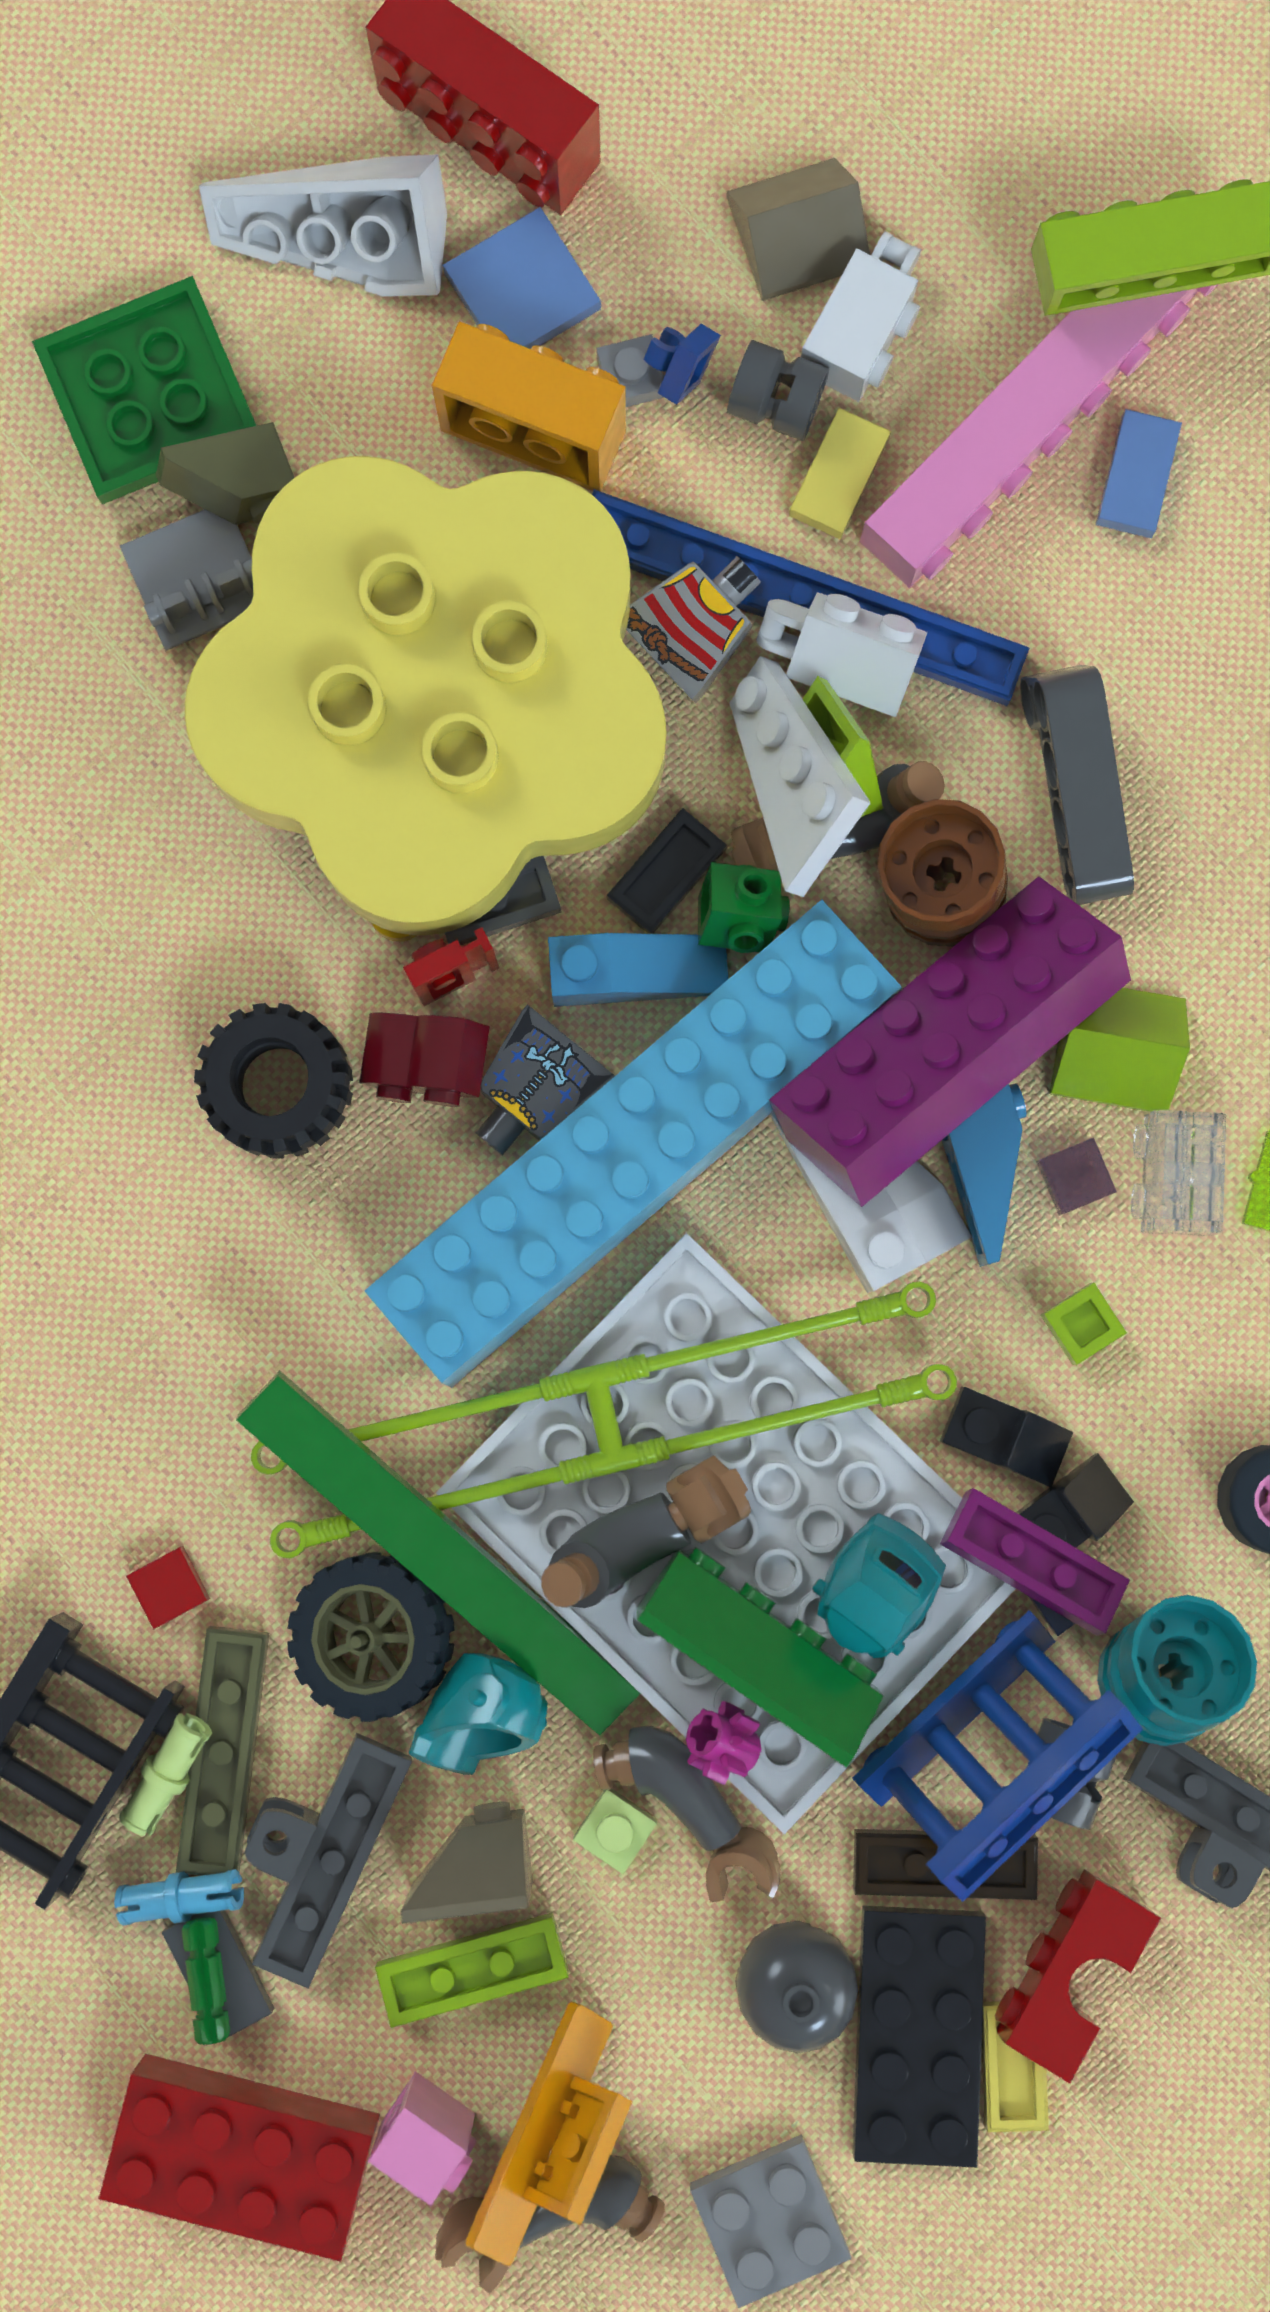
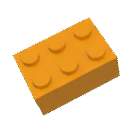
M461 321L458 322L431 385L440 430L548 474L569 480L591 491L595 489L601 492L626 433V386L619 384L616 377L600 368L588 367L585 371L567 364L558 353L549 348L534 345L529 349L511 342L505 333L493 326L478 324L476 327H473Z

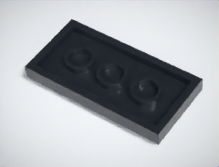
M862 1905L852 2148L854 2162L977 2168L986 1916L983 1911Z

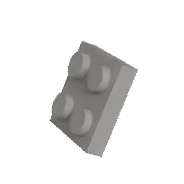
M802 2134L690 2183L691 2194L738 2308L852 2259Z

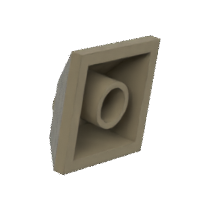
M491 1802L475 1806L474 1815L465 1816L413 1882L401 1909L402 1924L528 1908L533 1877L525 1809L510 1810L509 1802Z

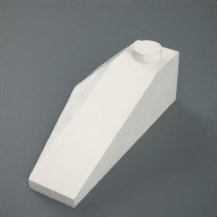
M438 154L377 157L209 181L199 185L211 245L277 264L279 261L288 262L314 270L313 276L330 281L334 277L365 286L364 291L383 297L438 295L441 290L447 208Z
M774 1110L770 1112V1117L867 1293L883 1287L972 1237L943 1184L918 1161L861 1207L786 1139Z

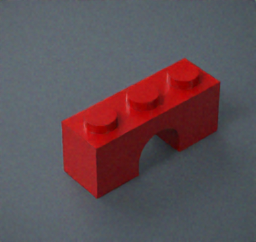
M1085 1869L1079 1880L1072 1878L1063 1888L1055 1908L1060 1913L1048 1935L1042 1932L1033 1942L1025 1961L1026 1966L1030 1967L1018 1989L1015 1987L1008 1989L1001 1999L995 2014V2020L1000 2022L997 2026V2034L1007 2046L1069 2084L1101 2029L1088 2014L1072 2005L1069 1996V1985L1072 1975L1080 1965L1093 1959L1112 1961L1131 1973L1161 1920V1917L1148 1907Z

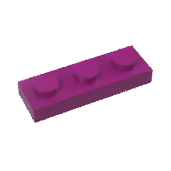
M974 1488L964 1493L940 1542V1545L1096 1636L1106 1634L1130 1582V1579Z

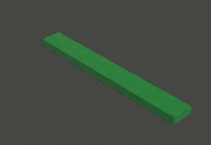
M280 1370L238 1414L236 1418L238 1423L599 1736L640 1695L564 1618Z

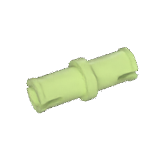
M179 1713L157 1754L149 1755L141 1767L143 1778L126 1807L119 1814L121 1823L131 1832L140 1836H145L146 1833L151 1836L155 1832L157 1824L173 1796L181 1794L190 1781L188 1771L203 1745L212 1735L209 1725L199 1717L186 1713L185 1716Z

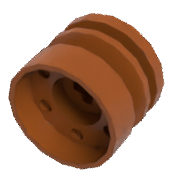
M933 799L910 807L890 824L879 845L877 870L892 918L907 935L927 945L954 947L1006 904L1008 875L1005 850L998 829L982 811L959 800ZM946 873L954 874L956 883H948L945 891H938L936 889L935 881H942Z

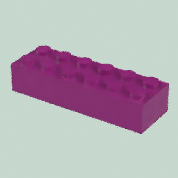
M1038 876L769 1099L786 1139L859 1206L863 1207L1131 981L1122 936Z

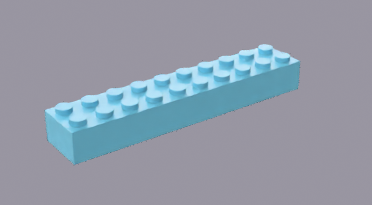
M820 900L365 1290L366 1294L440 1382L452 1388L764 1120L773 1110L769 1101L772 1096L902 989V986L823 900Z

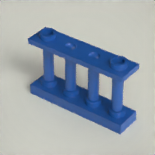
M1030 1610L1018 1621L1007 1624L999 1632L993 1645L886 1746L879 1747L873 1751L866 1759L863 1768L852 1777L858 1786L880 1807L893 1796L938 1846L937 1854L926 1865L962 1902L1143 1730L1126 1706L1109 1689L1098 1700L1091 1701L1049 1659L1044 1652L1056 1641ZM1025 1670L1074 1718L1073 1724L1053 1743L1046 1744L1000 1695ZM981 1712L992 1721L1029 1761L1027 1768L1008 1786L1001 1787L956 1738ZM937 1754L941 1756L983 1803L982 1811L960 1830H956L912 1780Z

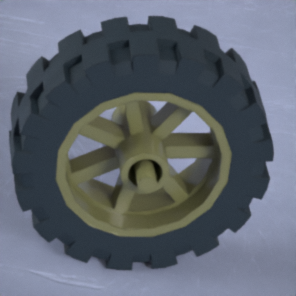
M380 1552L353 1556L318 1571L313 1576V1582L304 1586L299 1592L296 1601L300 1604L297 1610L290 1613L287 1628L293 1629L292 1640L287 1642L289 1657H295L299 1669L294 1672L300 1684H308L309 1688L313 1691L310 1697L321 1707L329 1705L335 1708L333 1714L341 1718L350 1719L357 1716L360 1717L362 1722L377 1721L383 1717H393L427 1698L431 1689L438 1686L446 1674V1671L443 1670L444 1665L452 1659L454 1644L449 1643L450 1632L455 1631L452 1614H446L443 1605L446 1602L392 1555L383 1556ZM369 1592L378 1593L390 1601L379 1617L374 1618ZM354 1594L361 1622L339 1611L344 1601ZM398 1611L405 1620L407 1632L396 1631L391 1621ZM335 1624L348 1631L346 1643L338 1647L334 1636ZM389 1644H408L407 1657L402 1666L387 1647ZM350 1651L354 1655L360 1656L356 1672L347 1666L341 1655ZM374 1653L390 1674V1678L385 1680L368 1679Z

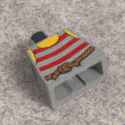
M738 556L713 580L693 561L630 604V614L626 630L677 685L697 703L752 629L751 622L736 606L761 581Z

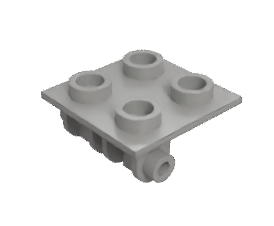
M206 509L120 545L145 603L146 613L153 627L156 628L165 651L225 626L245 611L252 602V558L237 524L234 525Z

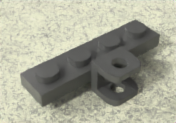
M356 1733L319 1815L318 1812L288 1799L271 1797L264 1800L248 1834L245 1856L257 1869L288 1883L256 1950L252 1965L309 1988L412 1763L411 1756ZM271 1831H281L286 1837L282 1840H273L267 1834Z
M1143 1742L1123 1780L1198 1826L1194 1828L1179 1856L1176 1867L1177 1879L1213 1902H1221L1230 1908L1238 1907L1252 1892L1263 1869L1266 1868L1270 1871V1796L1184 1743L1160 1746ZM1218 1865V1875L1213 1879L1214 1868Z

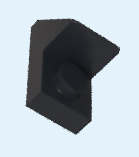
M961 1386L939 1442L1052 1488L1073 1432L1030 1411L1017 1409Z
M1095 1453L1053 1484L1052 1488L1049 1487L1016 1513L1076 1548L1088 1538L1095 1541L1102 1538L1134 1501L1101 1456Z

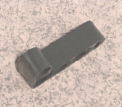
M1076 665L1022 677L1020 693L1024 715L1029 727L1038 730L1040 735L1058 853L1067 897L1076 904L1083 905L1133 894V868L1104 684L1098 669L1095 666Z

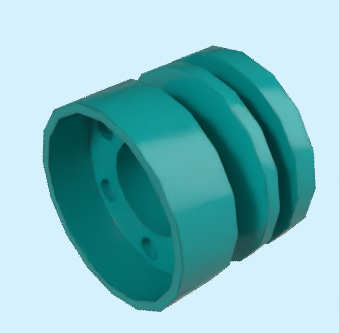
M1184 1595L1162 1600L1111 1636L1100 1655L1097 1682L1101 1696L1109 1689L1126 1706L1143 1728L1135 1738L1147 1743L1168 1746L1188 1742L1206 1730H1210L1225 1722L1243 1709L1255 1688L1257 1659L1250 1636L1232 1613L1213 1600Z

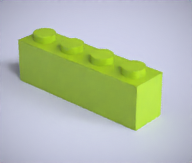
M1242 179L1230 182L1217 191L1195 194L1192 190H1181L1167 195L1161 201L1137 205V202L1127 200L1112 204L1101 212L1080 215L1076 211H1065L1051 216L1045 222L1040 223L1031 247L1044 315L1048 316L1270 275V181L1253 184L1251 180Z

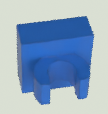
M702 323L687 337H684L675 329L665 327L660 339L654 337L651 340L644 356V361L648 365L659 371L666 372L657 393L676 405L680 403L700 384L721 335Z

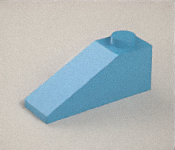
M600 933L548 937L551 990L554 1007L705 997L712 994L728 980L726 948L698 945V935Z
M1017 1083L1006 1085L942 1139L967 1227L972 1236L971 1240L979 1267L999 1262L1001 1257L1023 1130L1020 1119L1025 1118L1027 1115L1024 1098Z

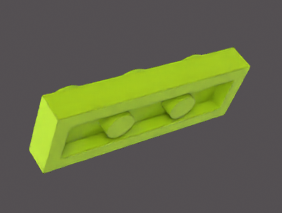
M553 1912L381 1960L375 1966L390 2028L569 1977V1970Z

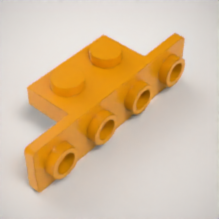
M570 2002L565 2010L465 2241L468 2248L506 2266H510L513 2263L537 2205L581 2226L632 2104V2101L624 2096L590 2082L613 2026L611 2022L581 2004Z

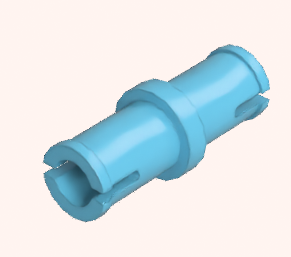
M236 1869L189 1877L186 1872L169 1874L166 1881L138 1885H120L115 1893L114 1907L128 1906V1911L118 1912L116 1917L122 1926L169 1918L173 1923L190 1921L193 1914L239 1910L243 1905L244 1887L232 1889V1884L241 1883L242 1877Z

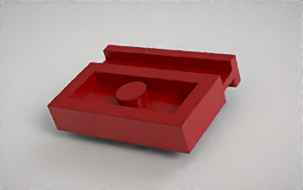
M482 927L474 931L477 940L461 947L458 939L447 945L443 939H438L420 947L411 954L414 962L404 966L403 969L423 1006L476 981L473 972L486 965L489 966L491 972L499 969L493 947Z

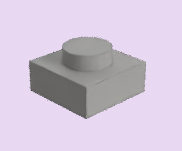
M652 334L596 348L599 368L609 372L617 378L619 384L626 386V407L665 398L657 393L664 378L662 371L651 367L644 361V356L653 339Z

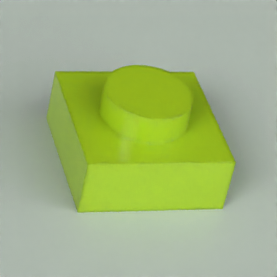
M1094 1282L1089 1283L1041 1314L1042 1319L1072 1365L1080 1364L1127 1333Z

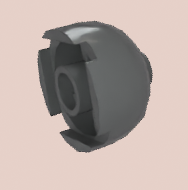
M801 1921L774 1924L755 1936L746 1948L747 1952L741 1959L735 1979L740 2011L752 2031L774 2048L793 2053L819 2050L837 2039L853 2017L858 1994L854 1964L840 1940L831 1933H826L821 1928L812 1927L810 1923Z

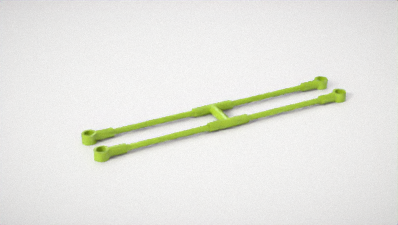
M911 1282L905 1285L900 1292L863 1300L862 1302L858 1301L856 1302V1307L650 1357L640 1354L623 1358L622 1360L618 1359L573 1370L569 1373L565 1372L552 1375L551 1377L540 1378V1383L348 1430L363 1442L543 1398L545 1402L586 1392L599 1452L560 1461L557 1467L426 1498L439 1510H444L560 1481L567 1485L586 1480L587 1478L591 1479L640 1467V1465L645 1466L646 1464L669 1460V1455L877 1404L884 1408L893 1404L896 1405L925 1397L932 1400H944L955 1392L957 1378L948 1366L931 1364L925 1367L920 1374L877 1384L874 1390L668 1440L661 1436L623 1446L610 1386L649 1377V1372L855 1322L865 1325L877 1322L878 1320L882 1321L903 1315L912 1318L924 1317L934 1309L936 1295L928 1284L924 1282ZM913 1288L921 1289L927 1296L926 1307L921 1311H914L907 1305V1294ZM936 1370L943 1372L948 1379L946 1389L939 1394L931 1392L927 1386L928 1376ZM258 1441L251 1452V1462L254 1468L266 1475L276 1474L284 1470L287 1464L281 1459L276 1467H268L262 1462L261 1451L265 1445ZM344 1514L306 1523L287 1520L272 1530L270 1545L278 1556L293 1558L301 1554L307 1547L344 1539L345 1537L348 1538L351 1537V1532L362 1529ZM284 1528H292L298 1532L300 1543L295 1550H287L281 1546L279 1536Z

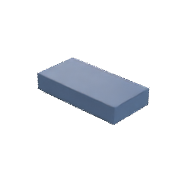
M1125 409L1121 418L1095 525L1142 537H1153L1161 512L1182 425L1181 422Z

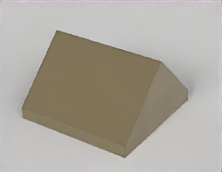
M836 158L727 191L726 197L762 301L841 277L856 248L870 255L859 183Z

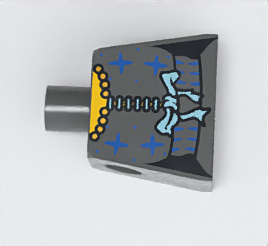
M527 1004L521 1011L482 1079L481 1094L497 1107L475 1133L502 1156L524 1129L540 1141L615 1077V1075Z

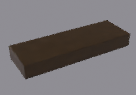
M854 1829L853 1891L855 1895L958 1898L926 1865L937 1854L938 1846L925 1831ZM1033 1834L967 1898L1037 1900L1038 1837Z

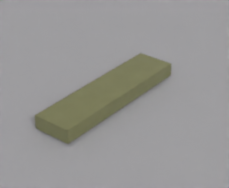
M209 1626L207 1628L196 1716L209 1725L212 1735L205 1742L188 1771L190 1781L186 1787L176 1873L186 1872V1874L201 1876L223 1873L233 1869L238 1870L240 1873L270 1634L268 1632Z

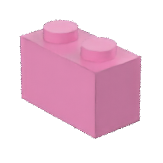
M415 2071L382 2120L368 2162L432 2206L443 2188L450 2193L455 2191L472 2163L473 2159L469 2157V2154L477 2140L471 2136L475 2113Z

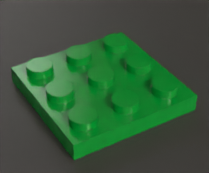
M193 275L32 341L96 496L102 505L157 483L156 473L162 447L257 426Z

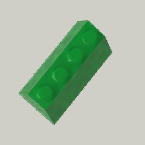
M695 1547L690 1556L681 1549L676 1551L637 1606V1621L847 1768L854 1759L883 1698L880 1690L871 1684L877 1674L848 1653L840 1662L824 1651L821 1647L826 1638L796 1617L791 1626L770 1613L776 1603L746 1582L739 1591L723 1580L720 1576L725 1567L701 1549Z

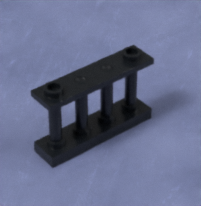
M64 1612L48 1619L0 1699V1779L3 1778L81 1826L63 1857H60L0 1820V1850L48 1879V1882L34 1903L44 1910L60 1895L67 1899L73 1895L89 1866L81 1862L83 1856L156 1734L165 1739L174 1724L176 1716L184 1710V1706L176 1702L185 1688L178 1681L175 1680L164 1687L157 1698L81 1652L82 1644L74 1639L84 1624ZM65 1672L69 1673L144 1719L126 1751L48 1704L50 1697L42 1692L54 1673L60 1676ZM33 1725L37 1726L112 1772L111 1777L94 1804L16 1757L18 1750L10 1745L22 1726L28 1729Z

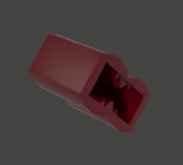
M370 1013L359 1083L377 1088L376 1098L381 1100L411 1103L412 1093L424 1094L423 1102L459 1107L460 1097L478 1098L480 1096L490 1026L466 1018L451 1016Z

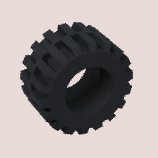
M266 1003L253 1004V1011L244 1013L239 1009L231 1013L229 1017L232 1022L224 1028L217 1024L210 1032L215 1037L211 1045L207 1047L202 1044L197 1056L203 1060L201 1070L195 1069L194 1083L200 1086L201 1094L196 1095L200 1108L205 1110L209 1116L206 1120L225 1139L245 1151L258 1156L261 1154L270 1158L284 1159V1155L288 1154L300 1156L309 1153L308 1148L316 1143L319 1146L323 1145L330 1139L327 1134L334 1126L340 1128L346 1118L342 1115L345 1105L351 1106L353 1093L349 1090L350 1081H353L352 1068L347 1063V1054L342 1045L315 1016L305 1010L303 1012L297 1011L292 1005L278 1003V1008L269 1007ZM269 1050H292L307 1065L308 1084L304 1095L293 1108L282 1114L266 1116L257 1113L246 1103L243 1094V1080L249 1065L255 1058Z

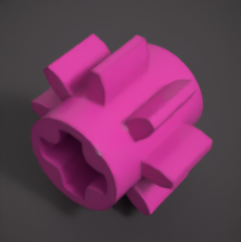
M727 1701L721 1702L718 1713L703 1708L691 1721L687 1730L686 1744L692 1753L687 1760L688 1764L702 1770L704 1777L721 1785L726 1784L730 1772L745 1778L748 1775L747 1772L757 1763L762 1749L760 1738L755 1733L760 1726L759 1721L745 1715L743 1709Z

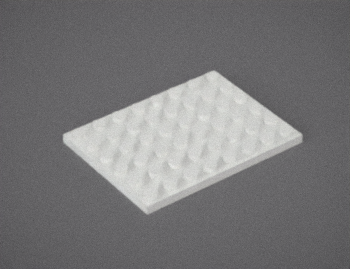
M686 1233L549 1376L565 1372L569 1373L573 1370L618 1359L622 1360L623 1358L640 1354L650 1357L782 1324ZM795 1337L649 1372V1377L630 1382L626 1381L625 1383L609 1387L623 1446L661 1436L668 1440L854 1395ZM586 1392L548 1402L541 1398L522 1403L445 1482L436 1494L450 1493L557 1467L560 1461L599 1452ZM868 1407L669 1455V1460L658 1461L657 1463L646 1464L645 1466L640 1465V1467L591 1479L587 1478L586 1480L567 1485L560 1481L452 1508L685 1738L691 1721L704 1708L718 1713L722 1701H727L743 1709L745 1715L759 1721L760 1726L755 1733L760 1738L762 1749L757 1763L747 1772L748 1775L745 1778L730 1772L728 1780L784 1835L847 1768L637 1621V1606L673 1554L634 1575L600 1603L587 1608L572 1606L565 1608L557 1607L550 1603L544 1596L541 1588V1577L544 1570L549 1566L553 1553L581 1528L621 1507L660 1492L664 1493L672 1503L673 1501L666 1490V1483L713 1455L729 1470L736 1469L748 1488L744 1495L751 1507L750 1515L702 1544L694 1539L688 1528L687 1532L690 1536L691 1544L681 1550L690 1556L695 1547L701 1549L725 1567L720 1576L723 1580L739 1591L746 1582L776 1603L770 1613L789 1626H791L796 1617L826 1638L821 1647L824 1651L840 1662L848 1653L877 1674L871 1684L880 1690L883 1698L852 1762L1015 1590L1014 1587L940 1545L962 1498ZM880 1513L900 1522L917 1533L946 1564V1568L935 1599L924 1619L903 1641L905 1643L903 1651L899 1655H894L891 1652L886 1657L873 1659L868 1653L853 1652L841 1647L827 1630L825 1620L817 1615L820 1597L812 1591V1587L818 1579L825 1581L826 1574L838 1551L857 1531L867 1524L872 1516Z

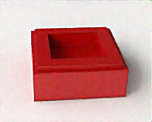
M184 1546L169 1552L126 1576L153 1630L211 1599Z

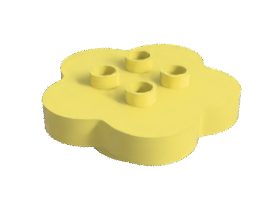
M350 456L332 459L305 470L293 478L275 496L262 517L254 540L252 552V602L245 611L226 624L212 638L199 656L191 673L186 691V729L197 760L223 796L238 810L263 824L308 837L312 852L336 893L352 910L367 921L396 933L426 936L453 931L472 923L490 911L510 890L526 863L538 856L576 854L595 849L621 836L643 816L651 805L663 776L666 751V720L662 701L654 682L641 662L623 643L630 614L629 557L626 544L616 522L607 509L593 495L569 480L533 471L498 473L480 478L458 488L449 489L438 485L422 473L401 463L379 457Z

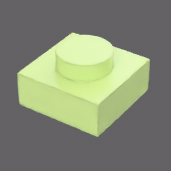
M614 1789L604 1790L574 1834L573 1841L624 1875L657 1825V1819Z

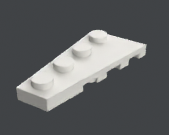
M760 656L748 675L739 683L736 693L729 704L785 892L804 897L871 802L779 663Z

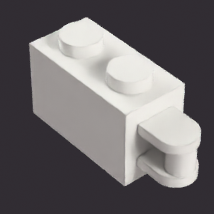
M886 231L882 234L871 255L856 248L802 347L801 358L830 368L826 386L857 402H860L869 384L876 388L880 386L894 355L887 352L895 335L903 339L906 338L920 310V306L913 302L918 279L910 275L919 259L921 249L911 246ZM883 259L899 266L900 269L898 270L883 262Z
M817 592L810 609L786 600H770L756 642L767 651L791 659L786 674L789 679L811 686L817 676L827 679L839 697L896 718L928 632L917 629L915 624L905 617L895 614L882 616L862 609L855 600L845 595L830 594L827 596ZM785 626L800 630V636L797 637L784 632Z

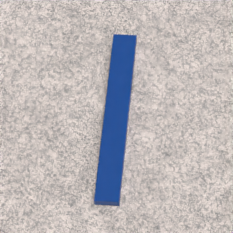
M593 490L592 495L607 509L621 531L626 544L631 570L665 581L687 564L694 561L713 580L738 556L761 581L736 606L738 609L764 618L768 602L772 599L786 600L810 609L817 592L827 596L830 594L845 595L855 600L862 609L882 616L895 614L912 621L917 629L928 632L914 668V673L1008 706L1030 647L598 490Z

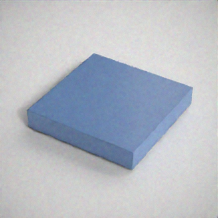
M541 207L443 264L444 275L476 325L487 324L505 333L509 341L529 349L534 345H543L601 310V300Z

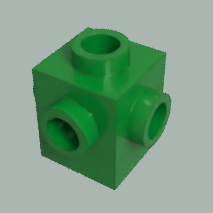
M711 862L698 895V945L728 948L739 953L761 952L773 941L777 931H785L789 919L790 900L788 896L781 895L779 871L761 869L752 865H730Z

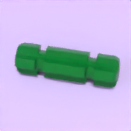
M197 1918L183 1925L182 1938L184 1951H190V1956L185 1960L191 2010L197 2011L196 2019H193L195 2041L199 2045H210L227 2039L230 2034L228 2011L222 2010V2006H224V2002L227 1999L221 1952L215 1951V1947L219 1943L217 1921L214 1918Z

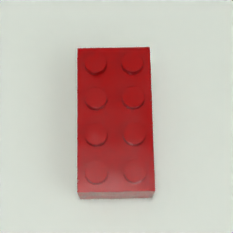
M385 0L366 25L377 90L390 106L398 111H405L407 108L423 120L427 129L436 138L444 143H451L453 140L470 152L473 161L486 173L493 176L500 173L516 184L519 193L532 205L541 208L546 205L560 216L563 214L601 163L598 103L449 0Z
M145 2053L130 2075L98 2199L341 2262L350 2237L380 2113Z

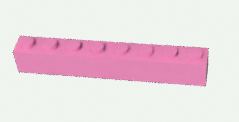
M1218 285L1070 311L865 521L860 543L909 588L922 575H925L929 580L934 578L954 554L948 548L962 534L968 539L974 537L993 515V511L988 507L1002 493L1008 498L1015 495L1033 473L1028 466L1041 453H1044L1048 458L1056 453L1073 431L1068 425L1081 412L1090 417L1112 392V389L1107 385L1120 372L1129 377L1151 352V348L1147 344L1159 332L1167 337L1181 324L1191 310L1186 304L1198 291L1206 297Z

